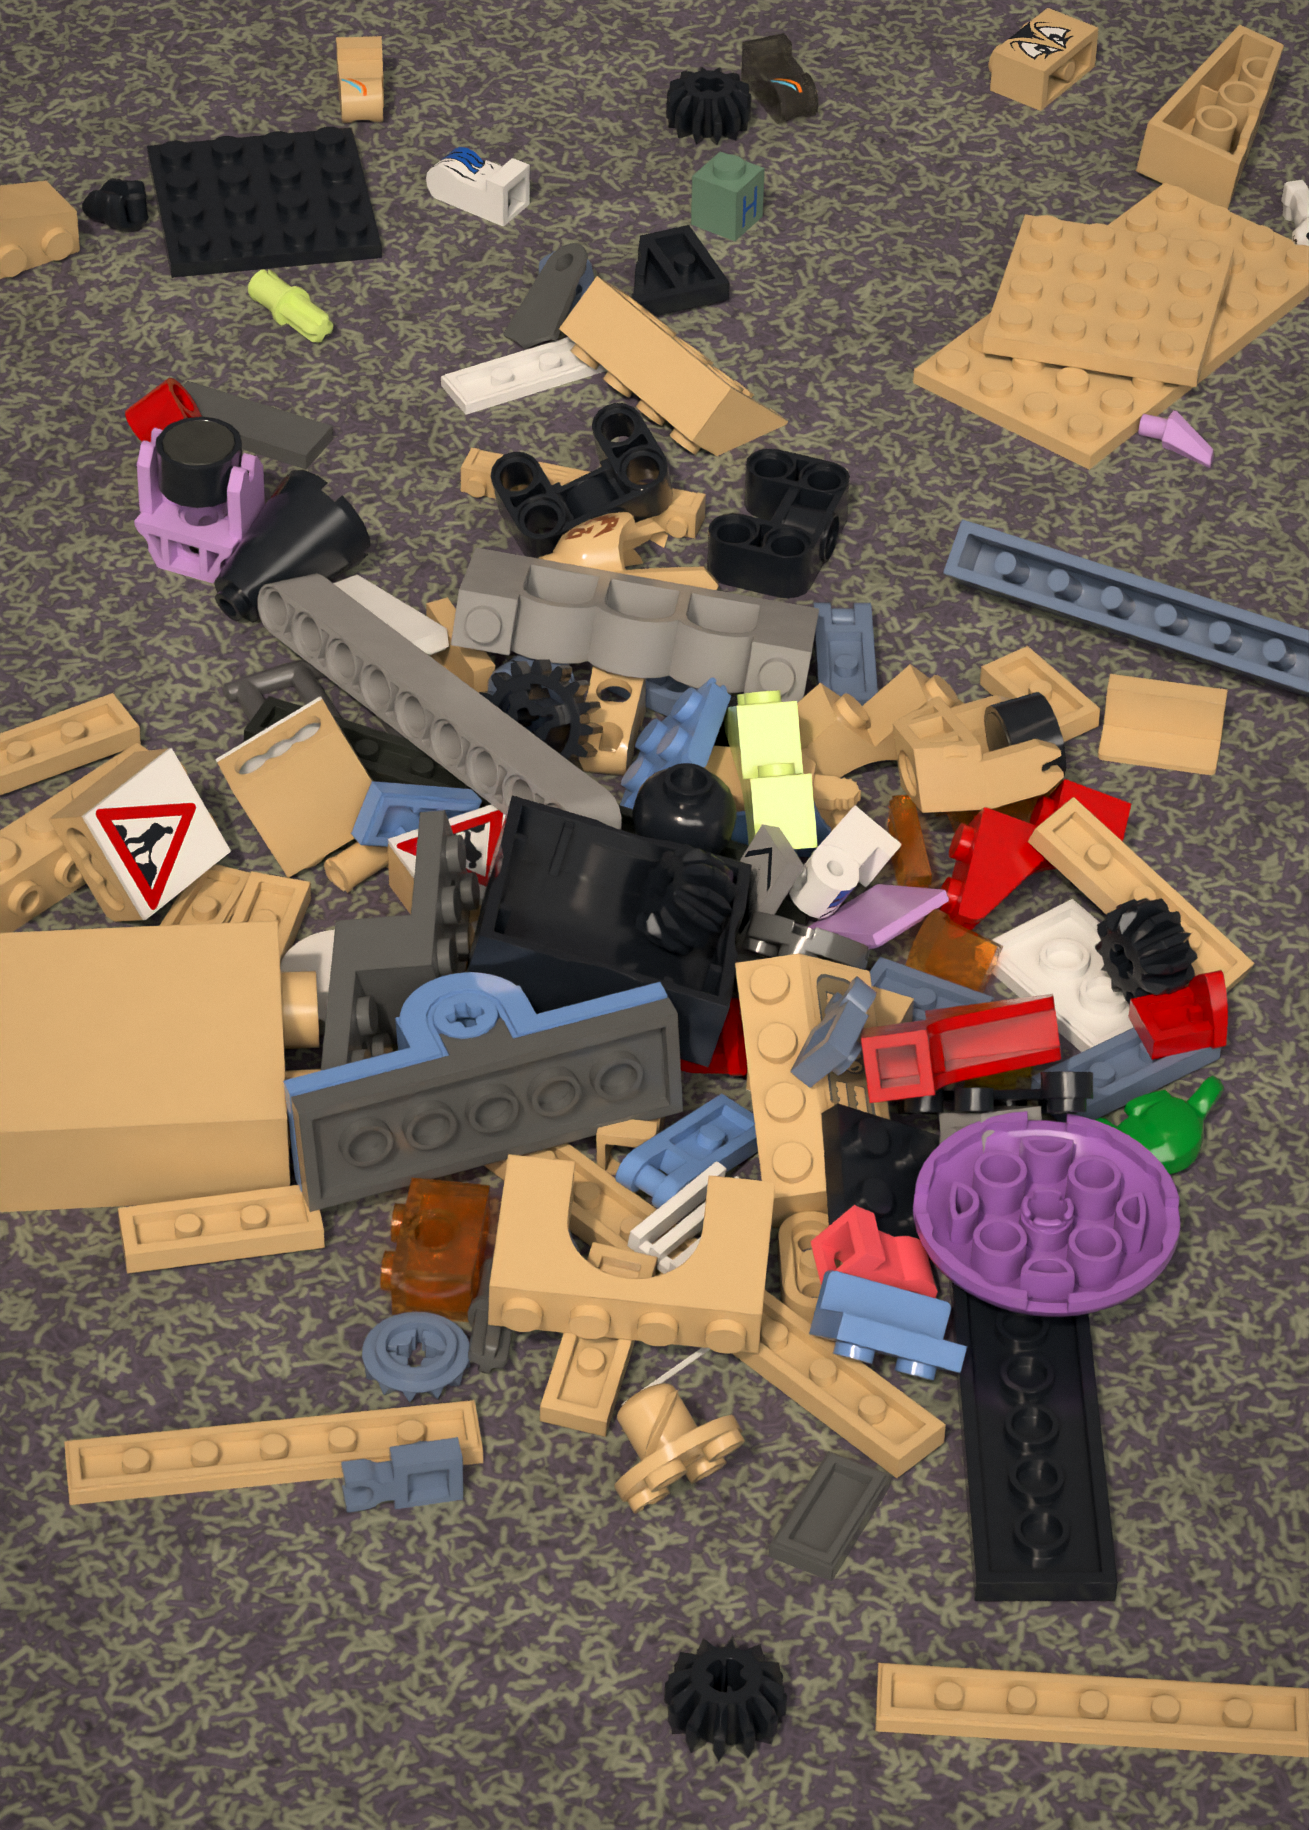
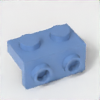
M828 1270L825 1272L809 1334L835 1341L833 1354L872 1364L876 1352L897 1358L895 1371L934 1381L937 1369L961 1373L967 1346L943 1340L951 1311V1305L947 1301L839 1271Z

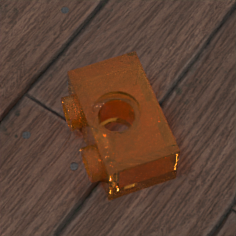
M411 1177L406 1204L395 1203L393 1209L391 1242L397 1243L396 1251L385 1250L381 1265L380 1289L391 1291L392 1315L407 1312H428L443 1316L451 1321L469 1322L468 1307L477 1296L480 1280L479 1270L484 1261L490 1231V1185Z

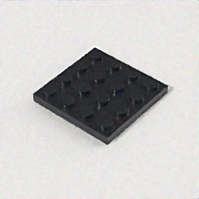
M323 127L317 131L295 133L275 131L261 136L239 138L221 136L214 140L195 142L174 140L161 145L147 146L148 163L171 278L382 258V245L352 127Z

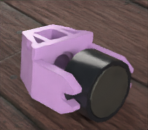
M184 418L167 425L164 430L154 428L151 433V442L143 441L141 443L137 461L139 507L141 513L134 521L137 531L146 539L148 551L158 568L214 583L265 505L263 464L257 456L246 453L242 454L240 433L231 424L216 418ZM189 547L199 548V553L192 552Z

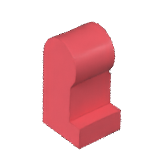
M856 1205L852 1206L810 1241L821 1285L825 1272L834 1270L932 1298L937 1296L938 1291L930 1260L921 1240L910 1236L894 1237L879 1231L874 1213ZM834 1259L841 1261L843 1264L837 1268Z

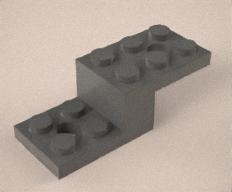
M445 810L420 812L411 915L337 920L335 923L321 1071L393 1052L392 1044H398L395 1018L400 1017L402 1006L411 993L431 980L445 975L464 973L466 970V962L469 960L475 935L473 926L469 923L470 910L479 909L480 888L476 873H468L466 869L464 839L462 835L453 834Z

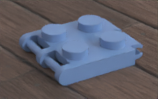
M712 677L698 690H695L693 687L688 688L679 697L671 713L664 720L660 721L656 718L644 728L635 744V747L640 750L639 755L628 768L621 781V785L626 788L620 803L621 806L633 809L639 788L655 772L681 763H692L706 767L731 695L727 693L725 685L719 687L715 684L717 680Z

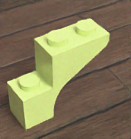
M780 690L738 694V706L727 707L723 719L726 737L743 794L748 845L752 842L761 825L764 824L779 827L793 849L817 848L812 774H803L797 701L781 702Z

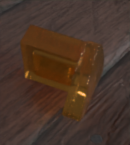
M935 908L922 924L913 942L905 966L983 993L1004 946L951 921L948 914Z

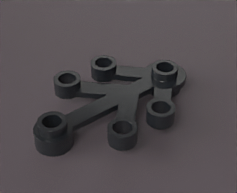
M1041 1072V1089L994 1090V1088H954V1091H944L943 1087L935 1092V1095L888 1102H898V1114L934 1115L937 1112H944V1102H954V1111L993 1112L994 1106H1027V1101H1038V1106H1041V1114H1077V1112H1087V1099H1093V1072Z

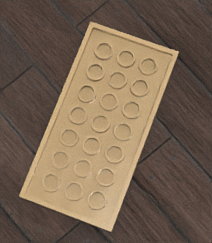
M1165 182L1108 225L1115 229L1140 233L1157 232L1166 237L1191 241L1208 240L1217 245L1234 247L1232 267L1198 383L1309 296V246L1295 245L1291 239L1273 232L1269 227L1251 222L1230 212L1225 207L1214 205L1196 197L1181 187L1172 186ZM991 312L915 368L913 378L914 384L1089 470L1138 432L1143 414L1158 416L1193 388L1191 386L982 353L983 334Z

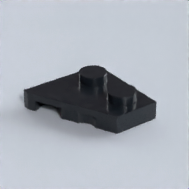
M690 225L640 235L638 261L635 268L634 292L631 298L654 316L729 300L730 282Z

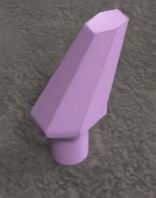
M1173 410L1168 419L1148 414L1142 415L1138 430L1139 435L1162 440V448L1174 451L1208 468L1211 467L1214 457L1212 447L1177 411Z

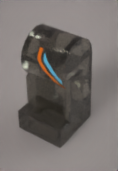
M785 33L742 42L741 81L749 84L751 94L776 124L801 116L811 117L817 114L819 104L815 83L811 75L807 72L804 73V70L793 58L792 42Z

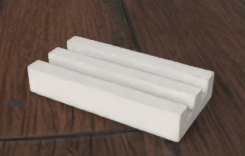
M717 1161L631 1230L627 1246L635 1252L658 1257L657 1269L663 1274L683 1264L693 1254L701 1237L675 1259L672 1260L667 1255L685 1240L693 1238L703 1229L706 1201L657 1242L652 1243L706 1199L708 1176L725 1177L726 1168Z

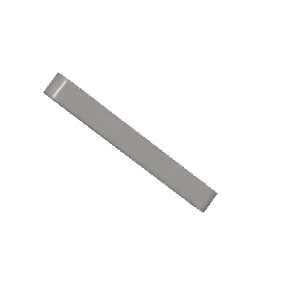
M316 573L265 584L260 589L258 612L264 627L269 633L506 815L513 795L596 819L621 830L622 817L619 805L615 797L606 788L327 578Z

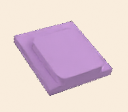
M877 884L839 907L828 918H821L808 926V928L815 929V927L862 943L868 946V949H874L924 919V916L947 903L949 899L946 891L942 889Z

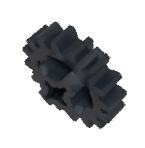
M536 659L531 667L527 661L511 663V675L506 672L494 673L491 679L497 689L496 692L483 691L479 692V694L505 713L510 703L507 715L523 727L531 726L532 722L539 719V716H553V720L543 723V726L535 730V733L534 731L530 732L584 772L578 757H595L598 751L587 742L589 735L603 733V726L591 723L589 714L601 708L600 702H585L582 697L589 688L590 683L587 680L570 683L572 667L560 665L552 671L550 659ZM548 688L557 693L564 703L561 704L550 698ZM570 731L569 739L565 746L564 741Z

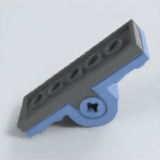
M477 972L445 975L423 984L411 993L404 1002L400 1017L395 1018L398 1051L283 1081L295 1179L310 1212L508 1159V1154L524 1155L595 1136L597 1129L600 1127L632 1119L650 1121L683 1112L678 1013L671 1000L667 998V993L661 982L536 1014L520 985L516 986L504 978Z

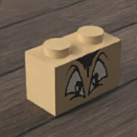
M1050 8L1045 9L1032 21L1025 23L1007 41L999 44L993 50L988 64L989 71L991 72L990 91L1042 111L1095 67L1098 27Z

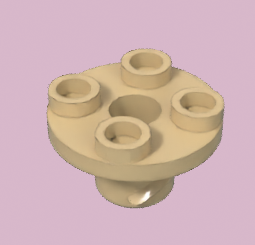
M663 1383L647 1387L629 1398L617 1414V1420L623 1429L622 1432L626 1434L641 1462L627 1471L615 1483L614 1488L621 1500L628 1502L633 1513H637L643 1510L645 1505L655 1504L664 1499L670 1493L667 1486L685 1474L690 1483L693 1484L721 1469L727 1463L724 1456L730 1454L745 1442L741 1435L742 1429L733 1415L720 1417L698 1427L680 1398L678 1390L673 1385Z

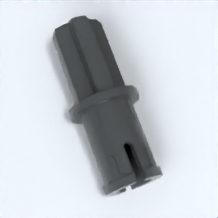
M493 1257L482 1263L479 1270L480 1280L477 1297L472 1300L468 1307V1321L472 1326L468 1359L478 1364L479 1372L488 1374L492 1368H503L507 1364L512 1332H514V1330L504 1326L488 1325L489 1284Z

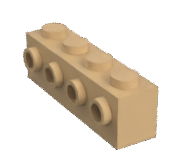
M135 743L0 830V933L15 931L86 884L49 819L134 752L149 751L148 749Z

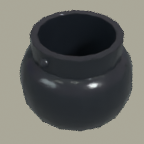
M681 763L655 772L642 784L634 803L632 819L637 835L668 840L678 844L685 843L693 848H700L703 851L720 855V852L731 840L736 824L737 812L730 788L718 776L702 766L692 763Z

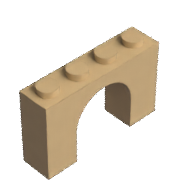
M508 1154L489 1284L488 1325L504 1326L518 1332L542 1330L570 1333L585 1339L608 1337L636 1340L652 1346L674 1344L703 1347L725 1354L739 1351L758 1353L776 1182L709 1175L702 1235L693 1254L679 1267L665 1274L649 1278H625L596 1268L580 1255L572 1243L569 1235V1226L573 1203L575 1161Z

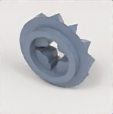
M407 1312L394 1315L377 1324L364 1341L362 1359L366 1379L378 1381L383 1395L396 1390L403 1392L409 1403L416 1393L428 1392L438 1400L445 1386H460L464 1370L470 1367V1360L468 1359L469 1341L458 1325L443 1316L428 1312ZM417 1342L422 1343V1351H425V1358H423L421 1366L410 1367L407 1358H410L412 1350H416Z

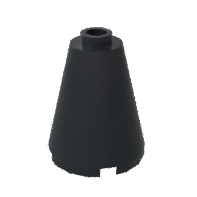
M292 470L280 481L214 582L217 591L215 595L216 603L224 614L232 620L239 621L244 617L254 623L260 619L258 595L260 589L265 584L316 573L330 581L359 565L368 555L364 551L371 546L364 522L343 495L334 502L321 490L328 482L318 475L306 470Z

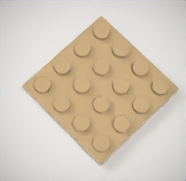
M1025 214L983 334L982 353L1197 387L1232 267L1234 247L1217 245L1208 240L1191 241L1166 237L1157 232L1140 233L1115 229L1100 223L1089 225L1064 221L1050 215L1032 216Z

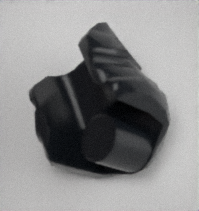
M111 178L103 184L100 190H93L88 194L82 203V210L86 216L94 221L106 224L113 229L121 232H138L144 227L149 218L144 183L139 180L123 181Z

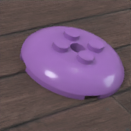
M1028 1111L997 1115L986 1119L982 1123L978 1121L949 1136L930 1154L924 1162L916 1181L913 1203L914 1222L921 1243L932 1262L949 1280L967 1293L989 1304L1016 1313L1042 1317L1077 1316L1101 1311L1123 1303L1142 1292L1162 1273L1175 1252L1180 1235L1178 1208L1180 1198L1177 1188L1163 1164L1153 1153L1129 1135L1099 1121L1078 1115L1067 1114L1065 1123L1028 1120ZM988 1130H993L995 1132L986 1138L983 1153L982 1135Z

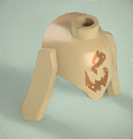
M629 512L605 514L575 526L561 536L553 553L538 558L717 590L719 587L718 581L704 567L625 570V566L644 564L634 548L648 540L664 548L668 537L666 531L652 519L647 518L635 523L634 517Z

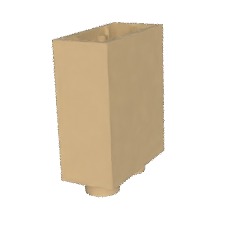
M278 920L0 933V1212L135 1206L290 1186L289 1149L292 1148L283 1081L318 1072L321 1069L285 1071L284 1049L319 1048L316 971L280 972Z

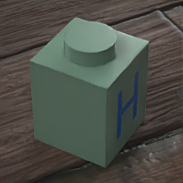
M719 152L692 176L691 225L736 241L763 217L765 168L744 161L739 156Z

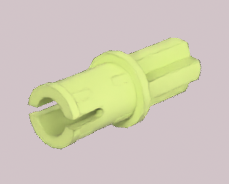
M269 269L268 273L266 270H260L251 278L248 284L249 296L270 310L273 319L279 325L289 324L314 343L322 342L325 335L332 333L333 323L329 321L328 314L310 301L309 294L303 288L298 286L291 287Z

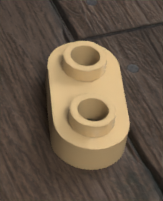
M804 1211L789 1216L781 1224L778 1234L781 1302L810 1324H812L818 1298L811 1297H819L821 1289L810 1241L829 1226L828 1214L817 1211ZM811 1248V1250H807L805 1252L802 1251L804 1249ZM834 1259L837 1268L843 1264L841 1261Z

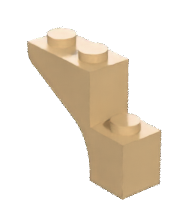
M911 664L863 706L851 695L845 693L840 697L820 682L797 703L801 752L816 763L815 774L838 776V778H841L852 770L869 763L884 760L897 761L892 723L912 711L923 708L932 698L940 696L949 708L965 703L958 699L954 690L943 678L938 675L929 678Z

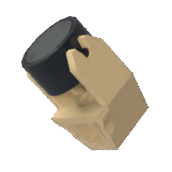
M1039 692L1014 699L994 695L951 708L938 696L929 700L923 708L912 711L892 723L901 787L922 813L982 810L984 807L990 809L1045 794L1065 776L1067 764L1061 730L1051 705L1045 696Z

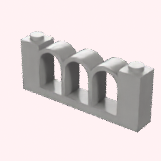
M475 548L459 588L451 645L509 655L510 651L535 660L550 659L551 663L572 664L588 661L595 667L610 673L636 678H662L670 676L680 683L698 689L710 678L714 677L717 680L715 684L719 687L725 685L727 693L780 690L781 702L797 701L798 703L804 697L819 608Z

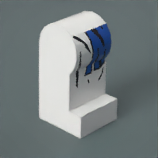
M458 147L453 149L427 172V188L434 198L503 227L530 204V165L513 158L505 165L500 166L487 160L483 161L469 148Z
M854 806L804 864L803 870L789 891L793 903L802 912L818 919L828 918L834 914L858 882L867 887L902 844L857 806Z

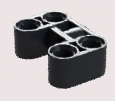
M613 403L606 405L597 412L593 418L592 431L600 468L563 486L559 482L551 485L538 461L525 452H511L504 454L496 460L491 469L490 477L498 509L525 556L539 558L553 553L562 535L575 526L598 516L629 512L634 517L636 523L658 516L668 509L672 502L673 490L667 460L640 413L634 407L625 403ZM620 436L629 437V438L626 439L625 441H621V442H612V441H611V440H613L614 438H617V437H620ZM643 479H654L653 482L646 485L635 484ZM528 485L523 490L510 491L515 486ZM545 527L554 528V529L551 530L549 533H545V534H535V533H534V532H536L537 530H539V529H541V528H545Z
M762 449L752 453L746 461L744 505L746 510L755 517L730 513L718 516L711 521L708 529L707 570L719 583L786 599L806 594L812 587L824 563L828 562L833 554L838 537L847 522L850 481L848 471L843 466L831 461L779 449Z

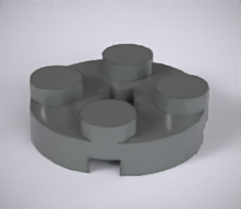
M758 911L753 912L742 945V949L767 958L799 953L863 970L866 969L871 950L868 949V946L818 927L811 929L795 924V920Z

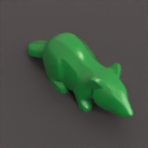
M1212 1075L1200 1085L1187 1101L1172 1097L1164 1089L1139 1096L1127 1102L1124 1112L1129 1117L1118 1126H1115L1105 1118L1095 1120L1114 1127L1141 1143L1163 1164L1169 1174H1174L1185 1170L1198 1157L1204 1138V1121L1213 1105L1221 1097L1224 1086L1220 1079Z

